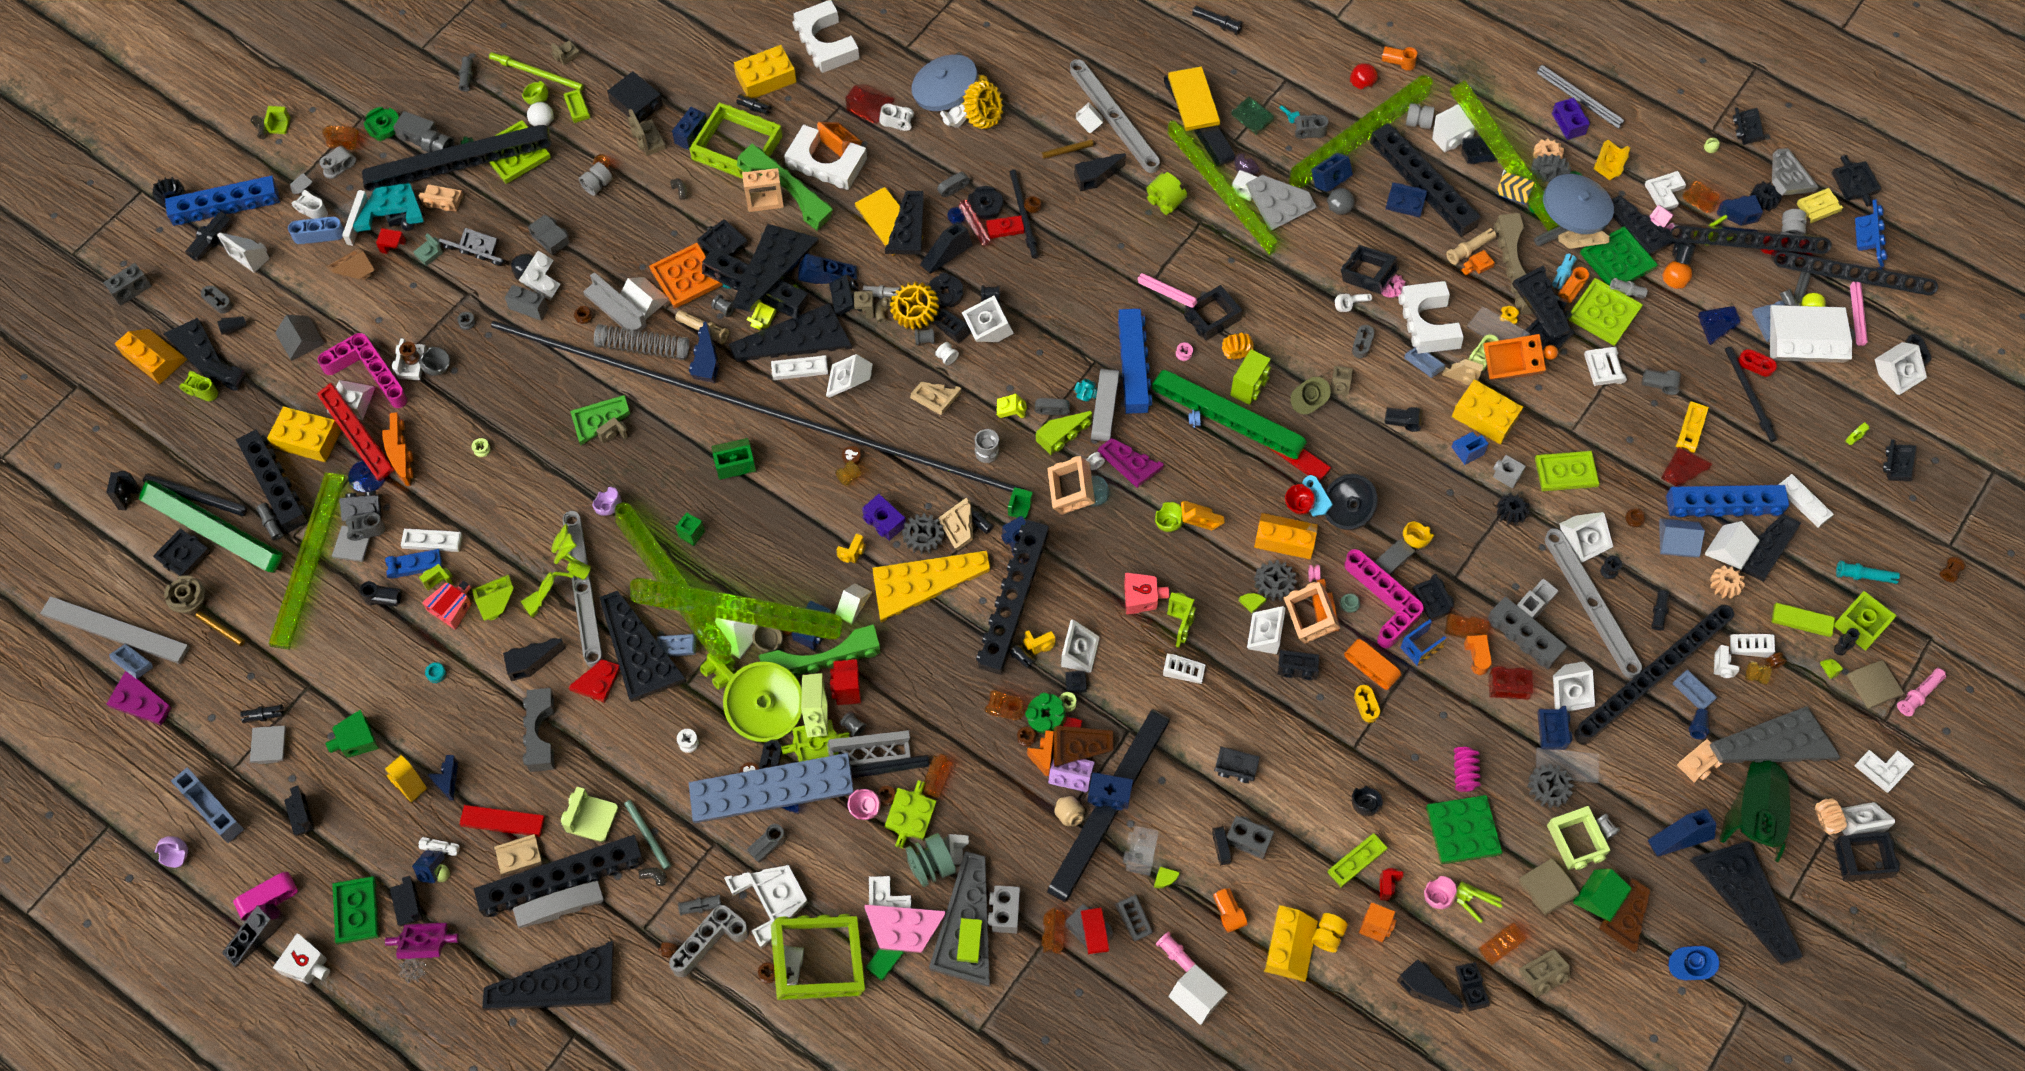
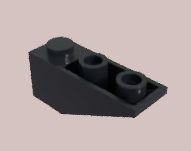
M1114 154L1109 157L1075 164L1074 176L1080 192L1097 188L1124 167L1126 154Z
M959 222L944 230L920 263V266L931 274L973 246L968 230Z
M552 638L547 642L532 643L528 647L512 648L508 652H504L506 671L510 680L515 681L531 677L566 649L562 638Z
M274 904L257 905L222 954L234 967H237L277 931L286 917Z
M1418 959L1397 979V982L1414 998L1457 1014L1464 1007L1461 1004L1460 998L1454 993L1451 994L1446 989V984L1431 973L1430 967L1424 962L1421 963Z

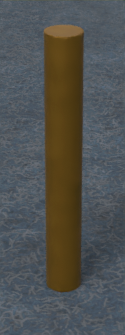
M1090 139L1042 152V158L1046 159L1093 146V141Z
M201 611L196 613V618L241 647L245 644L244 639Z

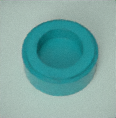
M434 662L426 667L425 676L431 683H439L445 679L446 670L441 663Z

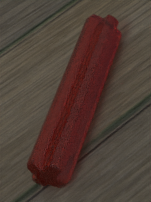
M967 200L960 201L958 206L982 246L989 245L991 239Z

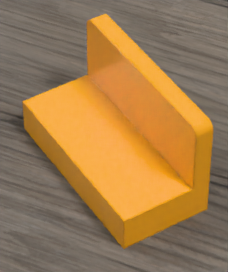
M1188 501L1181 502L1184 523L1211 531L1225 523L1224 516L1214 514L1211 508Z

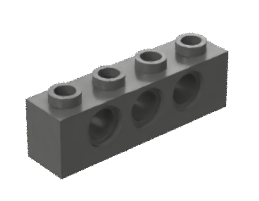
M1506 596L1490 611L1487 618L1492 627L1503 632L1508 640L1514 641L1524 653L1531 655L1540 666L1548 670L1563 655L1567 648L1564 643ZM1506 620H1511L1514 624H1510ZM1522 632H1526L1529 636H1524ZM1537 645H1542L1545 649H1541Z

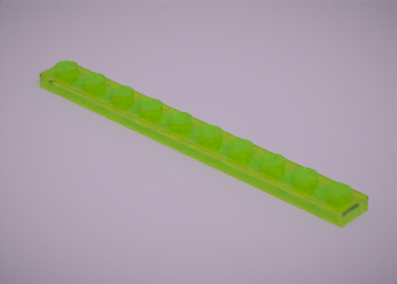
M1466 80L1451 87L1449 92L1507 173L1534 182L1527 202L1547 231L1559 227L1560 225L1549 216L1544 207L1543 189Z
M1175 120L1169 122L1167 134L1267 254L1275 253L1276 238L1270 235L1265 225L1256 218L1255 213L1249 210L1244 200L1235 193L1234 188L1228 185L1224 176L1218 173L1211 161L1207 160L1203 151L1194 144L1193 139L1186 135L1183 127L1178 125Z
M326 472L324 474L268 643L270 647L290 650L345 481L344 475Z

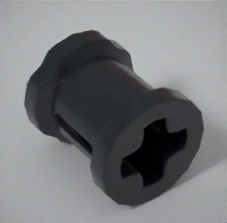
M981 285V301L987 300L992 296H995L998 302L1000 301V285L996 287Z
M1609 556L1605 559L1600 569L1601 575L1606 579H1614L1622 567V561L1617 556Z

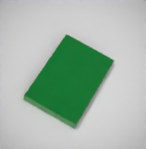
M372 876L332 883L335 943L340 945L379 938L376 878Z

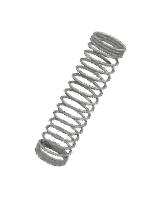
M598 324L595 329L594 345L598 348L603 346L605 349L609 347L611 350L613 348L616 350L621 349V351L627 350V352L632 350L633 353L638 351L639 354L644 352L645 355L649 353L651 356L655 354L657 357L659 355L662 357L667 356V358L672 356L673 359L678 357L679 360H685L688 356V337L680 336L678 338L677 355L674 357L675 335L671 342L670 356L667 354L670 346V335H667L665 343L666 353L663 356L664 334L661 335L660 352L657 355L658 333L655 334L654 352L651 354L653 332H650L648 338L647 331H645L642 339V331L639 330L636 340V330L634 329L631 334V349L628 350L627 347L630 340L629 328L625 335L624 349L621 347L625 335L624 328L621 329L619 335V328L616 327L614 336L613 326H610L608 331L607 325ZM607 332H608V346L605 347L604 344H605V341H606V338H607ZM612 337H613V344H614V346L611 348V347H610V344H611ZM619 337V348L617 349L616 344ZM648 338V352L645 353L644 349ZM641 339H642V349H643V350H642L641 352H639V347H640ZM635 340H636V347H637L636 351L633 350V347H634V344H635Z

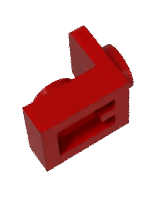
M1388 868L1382 871L1379 876L1381 901H1388L1391 895L1394 894L1395 882H1400L1403 878L1402 871H1398L1395 868Z

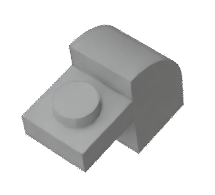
M1542 579L1532 591H1529L1522 598L1517 606L1535 619L1559 591L1545 579Z

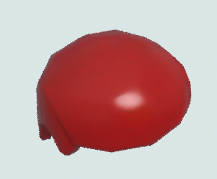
M1368 63L1358 64L1350 74L1352 85L1361 90L1367 86L1371 88L1378 80V73L1375 67Z
M1304 484L1293 485L1285 494L1287 507L1296 514L1304 515L1314 508L1316 502L1315 494Z

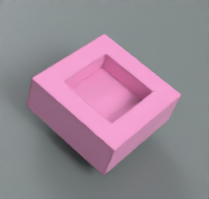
M1658 205L1650 218L1654 224L1665 228L1674 214Z

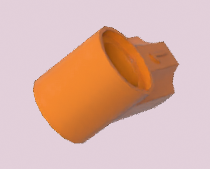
M1385 46L1382 55L1383 62L1398 64L1402 69L1408 71L1416 66L1417 51L1414 48L1408 47L1401 50Z
M1584 267L1575 268L1558 293V296L1567 299V303H1572L1586 284L1589 277L1588 270Z
M1230 888L1219 890L1213 894V898L1221 913L1222 924L1227 933L1247 926L1246 916L1243 910L1238 907Z

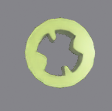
M479 438L472 443V450L476 456L484 457L489 454L491 448L486 439ZM480 445L482 447V445H484V448L482 450L481 448L478 450L477 447Z
M1070 692L1060 695L1059 698L1063 703L1064 699L1071 701L1070 706L1064 703L1066 712L1073 711L1076 708L1075 695Z

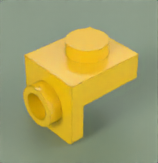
M855 534L849 549L838 546L836 549L837 557L846 563H856L859 555L864 553L866 547L863 536Z
M1028 630L1025 632V639L1023 641L1028 650L1031 649L1035 655L1042 651L1047 652L1051 650L1055 645V636L1050 631L1034 639Z

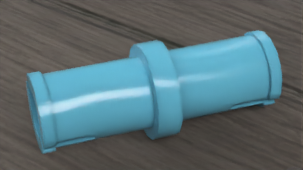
M1571 254L1565 255L1562 265L1558 267L1557 275L1552 282L1554 288L1560 282L1557 289H1562L1567 277H1570L1571 269L1577 260L1574 255L1570 261Z

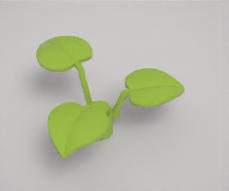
M565 524L555 537L551 552L556 553L559 550L555 556L554 564H558L564 558L569 562L567 566L569 573L549 572L538 590V604L541 607L542 601L551 589L556 576L570 578L576 576L585 580L591 566L575 559L569 554L577 545L573 540L572 534H567L568 524Z

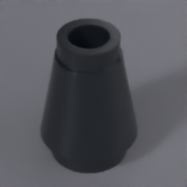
M244 316L221 318V320L217 321L221 335H229L247 326Z

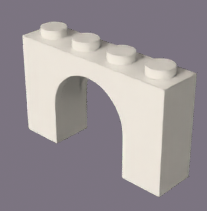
M831 0L793 13V27L795 31H799L801 42L806 44V50L809 55L813 56L815 67H819L822 73L859 59V50L852 36L833 43L820 42L814 37L819 30L839 23L838 11Z
M803 125L784 155L786 166L791 170H797L807 176H813L823 182L834 184L838 188L849 190L867 160L866 148L850 142L839 160L829 164L819 163L811 157L820 142L819 130Z
M1445 281L1402 286L1401 294H1399V304L1403 306V317L1408 321L1407 329L1412 334V345L1416 347L1418 354L1461 349L1463 334L1459 323L1433 325L1425 322L1419 315L1420 312L1426 309L1447 307L1450 294Z

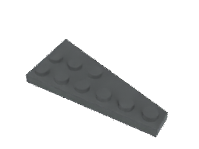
M1808 706L1714 741L1709 745L1720 763L1763 762L1767 760H1772V762H1801L1802 760L1821 761L1824 759L1837 761L1840 758Z
M965 851L929 970L990 987L985 857ZM961 918L982 920L978 963L957 961Z

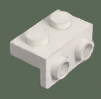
M400 339L399 345L396 346L397 356L396 361H393L392 369L398 379L420 380L422 368L419 362L415 365H407L404 362V356L400 354L399 348L406 341L405 339ZM415 344L416 351H418L421 357L427 348L425 345Z

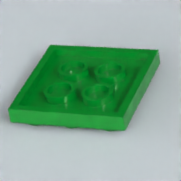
M1625 227L1609 234V243L1587 246L1580 251L1582 257L1609 286L1614 278L1625 282H1633L1655 270L1658 265Z
M1487 795L1427 804L1426 810L1441 865L1500 856L1502 854Z

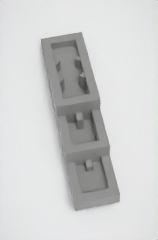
M594 881L532 900L514 907L513 912L518 928L556 920L560 918V915L581 911L582 907L602 903L603 896L598 881Z

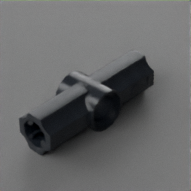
M218 212L207 226H201L198 229L196 239L187 248L185 253L192 260L200 261L211 247L215 248L219 245L221 241L218 234L223 233L232 223L231 218L223 212Z

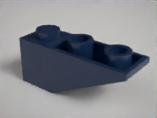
M806 254L798 265V280L813 284H829L846 274L857 280V266L809 254Z
M703 322V326L698 331L699 342L694 347L695 357L694 361L690 363L689 372L694 379L715 383L720 365L710 326L707 322Z
M1707 809L1690 813L1648 839V843L1657 857L1715 839L1716 822Z

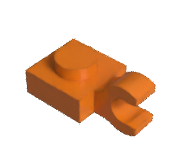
M1483 250L1471 256L1463 264L1465 268L1461 271L1465 276L1475 270L1480 274L1492 268L1495 262Z

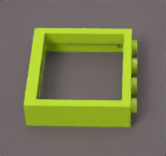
M719 102L691 145V158L743 179L742 172L744 171L737 166V160L705 148L722 120L726 119L770 136L762 149L769 158L783 136L781 125Z
M841 914L838 917L820 915L817 918H810L807 915H803L796 919L781 916L773 921L771 924V938L777 1000L860 996L865 991L857 916ZM848 927L854 982L787 985L783 929Z

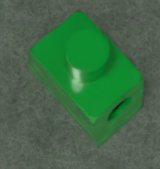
M361 710L335 725L332 729L336 738L325 742L329 753L341 749L347 758L379 749L367 718Z

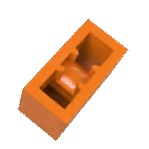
M1371 902L1364 916L1359 934L1383 942L1385 937H1390L1397 920L1393 919L1395 911Z

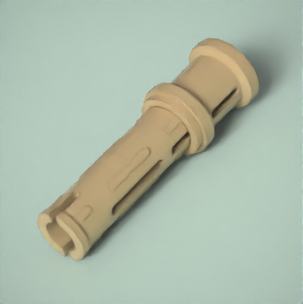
M1489 228L1467 243H1460L1457 248L1447 251L1448 260L1453 265L1458 264L1459 260L1464 257L1468 258L1474 250L1495 239L1496 232Z
M679 310L675 317L676 321L698 331L703 326V322H705L682 310ZM707 322L713 339L718 340L720 344L725 343L729 330L726 328L722 329L713 322Z

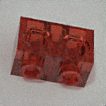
M1503 666L1491 669L1489 673V697L1530 699L1533 694L1532 670H1526L1525 668L1506 669ZM1497 679L1503 680L1505 684L1499 683ZM1516 680L1522 681L1525 685L1518 684Z

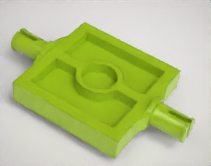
M828 720L827 736L807 738L805 725L792 728L793 744L781 746L783 755L795 752L799 762L828 757V741L830 739L849 737V732L836 734L833 729L832 720ZM834 752V753H833V756H834V755H839V753H838V752Z
M917 781L914 791L897 789L885 823V828L899 834L895 844L896 847H899L902 840L900 848L903 849L907 837L924 839L936 801L922 794L926 784L923 781L922 784L921 781Z

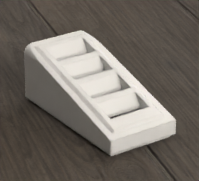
M1730 635L1731 654L1768 658L1775 652L1774 635ZM1738 641H1741V648H1738Z
M1167 653L1163 676L1202 684L1205 664ZM1171 663L1175 664L1174 669H1171ZM1179 665L1183 666L1182 672L1178 671ZM1187 667H1191L1190 674L1186 673ZM1195 668L1198 669L1197 676H1193Z

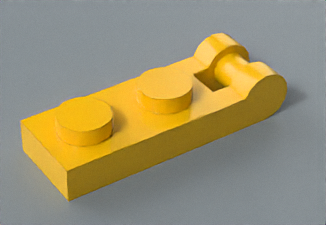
M1690 401L1675 447L1680 449L1683 447L1689 449V452H1695L1709 407ZM1685 437L1692 439V441H1686Z

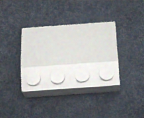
M1771 305L1770 358L1777 361L1839 363L1851 360L1852 339L1846 308Z

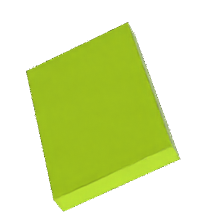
M1592 451L1535 456L1542 491L1599 486Z

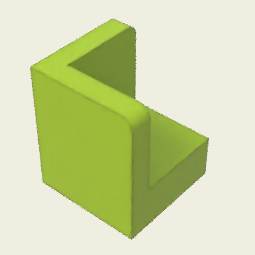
M268 106L264 120L268 133L286 134L290 121V115L286 107Z

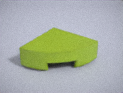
M1864 422L1845 441L1849 445H1853L1864 437L1870 426Z
M538 591L521 601V604L531 618L538 613L540 607L538 604Z
M1249 593L1239 597L1238 601L1251 613H1254L1266 602V598L1259 594Z
M1829 658L1820 662L1829 679L1837 677L1843 670L1840 664Z
M1159 867L1154 888H1164L1171 885L1178 879L1180 872Z

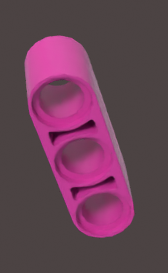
M282 872L234 899L233 903L241 920L246 921L257 905L274 904L276 906L294 896L298 889L290 873Z

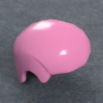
M858 789L849 796L847 805L849 812L855 818L868 820L874 818L879 813L881 802L879 796L874 791Z
M1439 876L1437 880L1429 881L1424 890L1425 901L1432 908L1436 909L1450 907L1457 897L1456 884L1452 879L1445 876Z

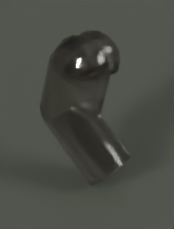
M257 115L252 116L250 121L258 129L257 137L263 140L266 139L267 129L264 125V119Z
M680 178L671 179V188H678L679 199H688L686 184Z
M657 867L638 870L639 879L652 878L656 881V886L658 887L664 886L667 883L666 873Z

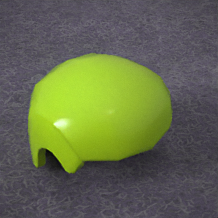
M542 81L534 82L524 89L522 97L529 105L536 102H545L548 98V89Z
M1175 502L1163 503L1162 508L1156 511L1155 523L1157 527L1165 532L1178 530L1183 524L1181 506Z

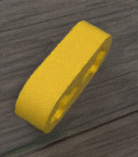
M1367 685L1358 686L1354 699L1360 715L1365 722L1373 723L1380 714V708L1373 690ZM1361 691H1363L1364 694H1368L1366 697V701L1363 696H1359ZM1367 706H1369L1371 712H1374L1373 716H1371L1370 714H1366L1368 710Z

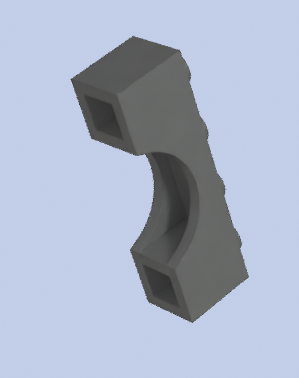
M551 688L527 690V697L523 699L524 709H527L526 716L523 717L524 728H526V734L523 735V744L526 746V753H523V763L530 772L554 770V749L550 743L542 741L538 735L542 722L554 714V694Z

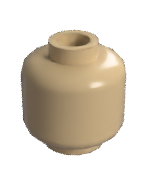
M1062 797L1057 801L1054 813L1063 825L1074 827L1079 825L1084 819L1085 810L1075 797Z

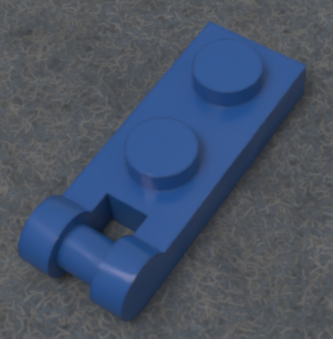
M439 549L399 557L389 556L385 559L386 566H388L386 571L387 577L391 579L424 573L437 564L442 567Z

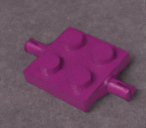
M447 923L404 925L403 932L398 937H386L385 945H398L396 951L397 959L440 957L442 948L446 943H458L459 935L447 934Z

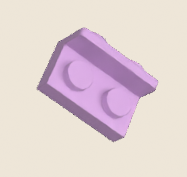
M1053 758L1048 783L1088 792L1094 761L1082 759L1054 767Z

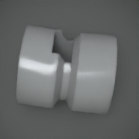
M1410 103L1406 126L1416 127L1419 125L1420 128L1430 129L1434 107L1425 105L1421 108L1419 104Z
M599 162L590 168V172H585L579 177L581 186L593 196L602 190V186H606L613 180L609 170Z
M1800 209L1785 211L1782 215V232L1806 234V213Z
M990 429L980 430L975 436V455L981 462L990 463L999 456V437L995 431Z

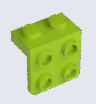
M1172 592L1169 598L1167 615L1182 619L1176 647L1180 648L1181 643H1185L1187 640L1189 627L1192 626L1196 607H1193L1194 599L1188 598L1183 593Z

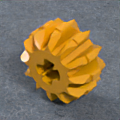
M1235 333L1234 335H1228L1222 342V350L1227 359L1246 358L1251 349L1254 350L1253 340L1249 334Z

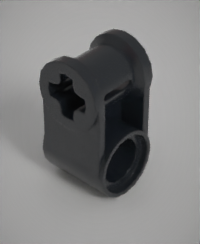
M1675 242L1672 250V256L1675 261L1682 264H1691L1696 248L1695 243Z

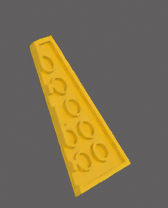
M987 551L872 568L880 622L886 621L887 618L895 614L897 616L912 606L916 607L937 597L950 588H956L962 582L970 581L989 572L990 566Z

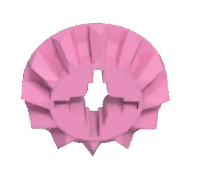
M1395 274L1391 280L1394 283L1393 289L1388 284L1381 293L1383 296L1393 298L1401 294L1405 281L1401 275Z

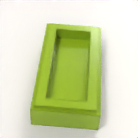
M580 89L563 94L574 123L590 119Z
M961 918L957 961L978 963L982 920Z

